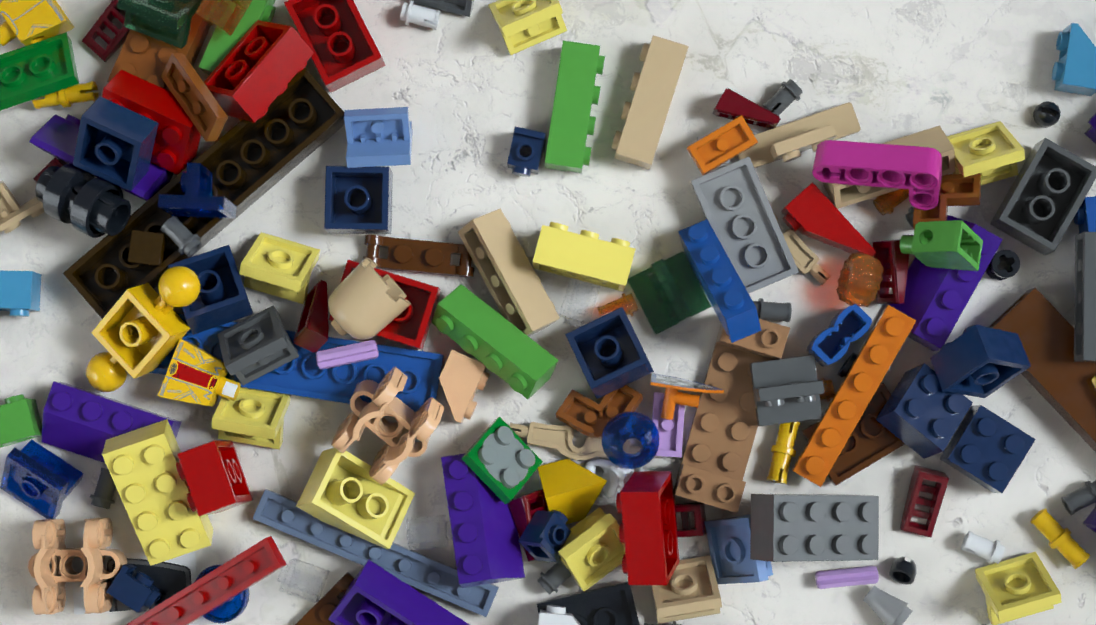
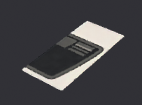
M195 551L150 566L145 552L124 553L127 558V564H133L137 567L134 573L137 574L140 571L150 576L154 580L152 585L160 589L158 592L162 595L155 606L197 581ZM107 555L103 561L104 568L108 572H113L115 561L111 556ZM75 557L72 560V568L77 573H80L83 570V561L81 558ZM115 577L106 579V582H111L112 584ZM72 582L74 614L76 615L85 614L84 589L80 587L83 582ZM113 597L112 607L106 612L133 609Z

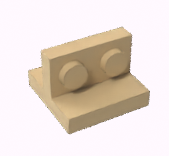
M710 555L680 560L667 585H651L658 624L721 613V596Z

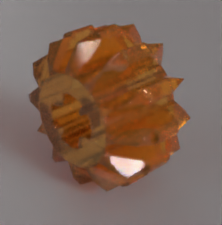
M852 253L848 260L844 261V266L840 270V277L837 280L838 287L836 291L839 300L846 302L848 305L857 304L859 307H868L871 301L876 299V293L880 290L879 286L883 280L881 277L883 266H881L880 260L868 254Z

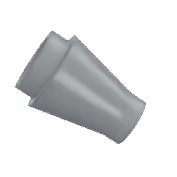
M875 585L863 599L885 625H903L912 613V610L907 607L908 603L880 590Z

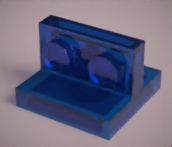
M187 163V171L182 172L181 189L185 191V195L159 194L158 207L172 216L236 219V205L225 197L212 196L213 173L200 163Z
M31 439L21 451L14 447L7 455L0 488L46 519H55L60 514L63 501L80 483L84 473Z

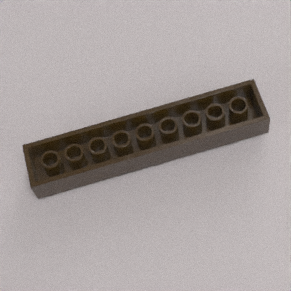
M304 68L288 83L286 91L276 97L262 118L256 122L241 120L131 214L127 225L119 234L115 236L107 235L63 274L103 319L127 289L149 283L154 289L158 286L162 274L169 269L168 265L190 258L186 254H180L178 252L179 247L166 235L162 266L128 262L132 230L165 234L161 231L162 225L169 218L177 216L179 221L193 235L197 234L200 237L199 241L202 243V248L345 125L344 111L309 71Z

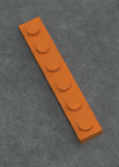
M886 305L792 471L816 485L822 486L916 322L915 319L890 305Z

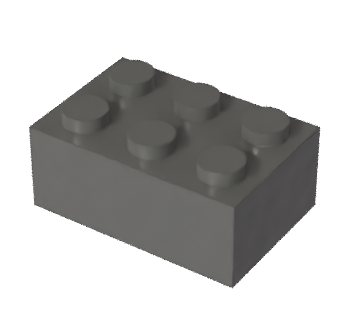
M1044 138L1033 147L990 225L1043 255L1054 252L1096 179V166Z

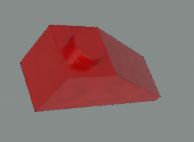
M813 182L781 211L785 215L782 218L784 223L794 232L798 230L802 235L866 260L876 253L875 249Z

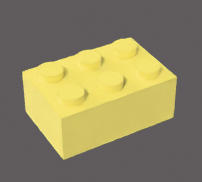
M550 222L549 226L542 225L533 258V269L624 292L635 248L629 247L630 242L622 239L612 238L611 242L600 240L597 233L581 230L580 234L568 232V226Z

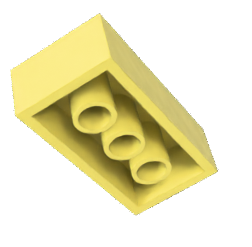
M168 419L107 439L102 452L103 459L150 566L211 546L213 527L208 515L198 516L197 511L193 512L189 506L187 493H190L187 481L181 480L176 468V462H179L177 454L181 453V450Z

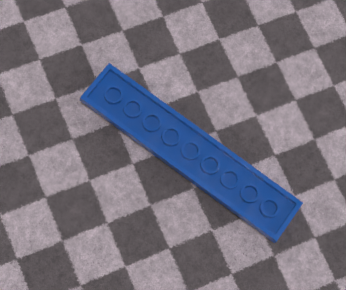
M177 313L179 317L188 325L185 315ZM229 322L194 335L190 329L182 340L191 342L223 361L217 334L238 324V322ZM285 330L294 344L293 340L296 332ZM328 337V340L318 351L360 342ZM294 344L298 350V358L244 386L241 384V387L350 404V399L358 383L364 380H373L379 384L385 375L396 366L408 376L403 391L398 392L396 397L416 412L430 397L437 400L440 384L439 377L442 371L444 355L377 344L379 356L375 359L322 370L317 365V352H311ZM176 346L159 366L149 373L166 375ZM229 372L227 373L226 378L241 383L236 374L231 376ZM365 395L360 396L362 401L367 403L372 402V399L370 397Z

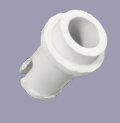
M411 0L410 3H403L400 20L405 21V25H409L410 22L436 30L440 10L415 5L414 1Z
M968 531L963 540L961 550H966L985 558L989 564L993 562L999 564L1004 554L1005 546L1000 545L999 540L993 542Z

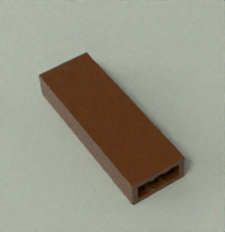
M1036 287L1027 290L988 328L1018 333L1031 365L1030 368L1021 374L1096 452V388L1092 383V378L1096 376V363L1074 362V327Z

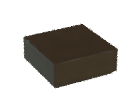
M132 230L128 262L162 266L166 235Z

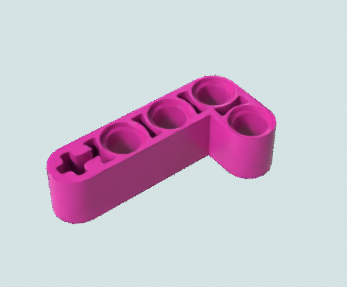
M825 140L817 145L812 174L817 180L825 183L909 189L910 204L917 209L930 210L937 206L942 179V155L938 150L929 147Z

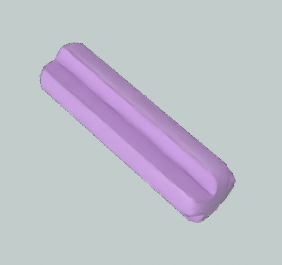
M369 340L318 351L316 353V361L319 369L323 370L375 359L379 356L376 341Z
M865 566L818 571L815 574L817 588L826 589L875 584L879 580L877 567Z

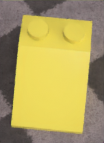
M336 448L322 451L296 507L326 524L385 549H390L415 493L391 478L380 485L370 477L369 470L371 466L348 451L341 453Z

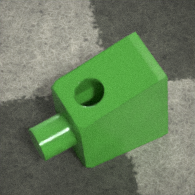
M962 220L918 222L915 225L914 235H902L900 239L901 253L913 254L925 266L969 271L979 270L983 240Z

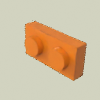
M741 115L687 147V150L702 175H705L753 147L758 141Z

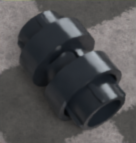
M71 163L62 167H48L37 181L36 197L37 200L43 202L45 213L63 223H71L75 229L90 237L98 238L104 234L115 236L125 228L129 221L131 205L128 200L124 199L122 189L105 179L95 178L93 174Z

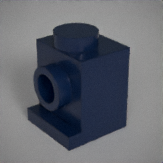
M515 126L507 167L513 169V174L523 177H530L531 173L538 174L546 141V133ZM523 147H529L532 153L528 157H523L520 155V150Z
M536 510L518 541L535 560L558 563L561 559L558 551L562 549L571 533V530L566 526L568 519L557 510Z
M126 564L122 566L106 593L137 613L154 608L162 595L158 592L160 589L152 585L154 580L150 576L140 571L135 574L134 571L137 567L133 564Z

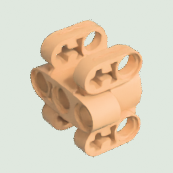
M396 366L385 375L379 384L373 380H364L357 384L350 399L352 412L341 423L331 443L339 452L344 453L355 440H360L365 426L386 442L375 456L369 470L370 477L380 485L384 484L392 476L399 463L408 456L418 457L424 454L431 434L439 425L444 411V406L433 397H430L416 412L397 398L396 395L398 392L403 391L408 376ZM360 396H368L372 399V402H364ZM384 416H392L397 422H389Z
M110 518L85 519L82 548H66V527L63 519H43L34 522L32 542L34 548L39 550V552L31 557L28 564L29 573L38 583L32 595L34 614L47 615L62 612L66 602V582H83L80 587L84 589L85 614L103 613L111 609L113 596L106 593L111 582H106V579L116 577L122 566L127 564V558L118 549L106 548L111 545L113 537V526ZM107 555L111 556L115 561L113 572H108L104 568L103 561ZM76 556L81 558L84 565L80 573H77L72 568V560Z

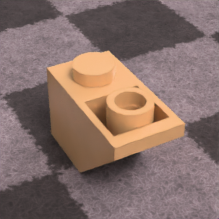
M451 350L439 380L454 420L463 423L464 418L471 419L477 406V402L473 401L477 389L484 390L490 373L486 372L487 368L481 362Z

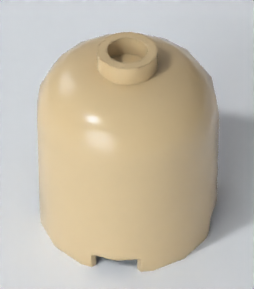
M365 258L329 296V312L334 318L331 325L343 337L348 333L356 339H371L411 305L405 299L407 295L388 274L382 278L374 270L377 264L370 258Z

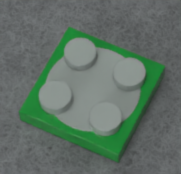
M500 416L489 425L461 458L504 504L509 503L543 462Z

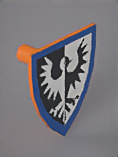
M655 373L651 375L650 385L666 388L661 418L673 420L676 404L698 408L700 395L678 392V390L724 393L722 389L691 380Z

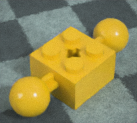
M175 266L167 269L159 279V294L149 283L125 291L91 332L108 351L98 353L87 364L86 377L93 388L101 392H112L124 384L127 372L135 379L154 371L178 344L179 339L185 336L191 328L173 309L174 307H186L197 299L200 293V281L194 271L184 266Z

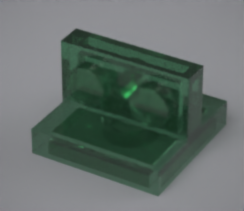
M118 0L117 8L126 11L124 27L182 49L188 41L192 16L202 8L204 0Z
M683 251L664 261L661 259L651 264L650 268L627 280L654 335L712 307Z

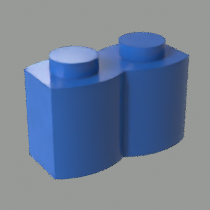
M857 304L851 305L837 313L830 322L829 328L818 333L811 340L806 352L809 355H814L815 360L822 367L833 364L844 356L851 342L858 340L868 331L872 319Z

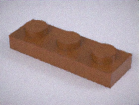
M172 53L161 78L206 142L217 141L228 116L183 53Z

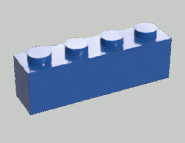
M706 219L678 231L684 254L731 343L762 331L756 306L709 221Z

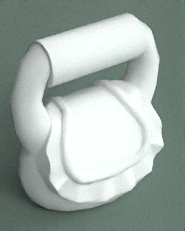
M605 459L588 461L584 468L595 474L596 466L601 467L604 470V473H602L603 479L607 480L593 505L603 506L610 504L616 507L617 493H620L625 482L634 473V469L629 465L614 464Z

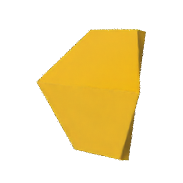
M568 458L538 467L549 511L557 510L563 513L568 519L566 524L583 520L587 516L607 480Z

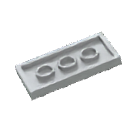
M746 157L691 181L706 219L709 221L748 294L799 273L750 157Z

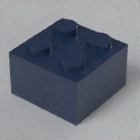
M100 96L81 116L73 165L132 191L149 171L159 123Z
M326 166L324 229L329 234H391L393 172L390 167L347 168V166Z
M229 245L168 265L169 268L175 266L187 267L194 271L199 278L200 293L197 299L192 304L182 307L193 335L253 314Z
M623 307L565 334L597 399L654 372Z
M973 325L966 328L961 336L953 342L944 344L940 351L930 358L942 391L986 398L1031 367L1018 333L981 325Z
M923 363L904 373L876 420L925 459L945 450L973 402L962 394L942 391L935 371Z
M976 405L970 408L941 455L940 460L989 491L1002 494L1036 439L984 406Z

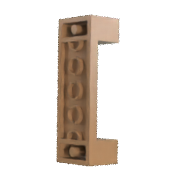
M759 319L762 331L731 343L722 324L720 325L704 384L722 389L724 393L701 392L699 405L696 408L673 489L674 495L738 513L746 485L743 477L758 428L750 363L782 359L790 327Z

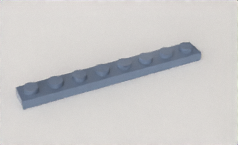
M268 489L264 490L253 516L254 520L363 566L369 559L408 585L487 617L499 586L485 584L462 588L459 585L456 568L394 542L390 549L380 547L318 520L296 507L298 502Z

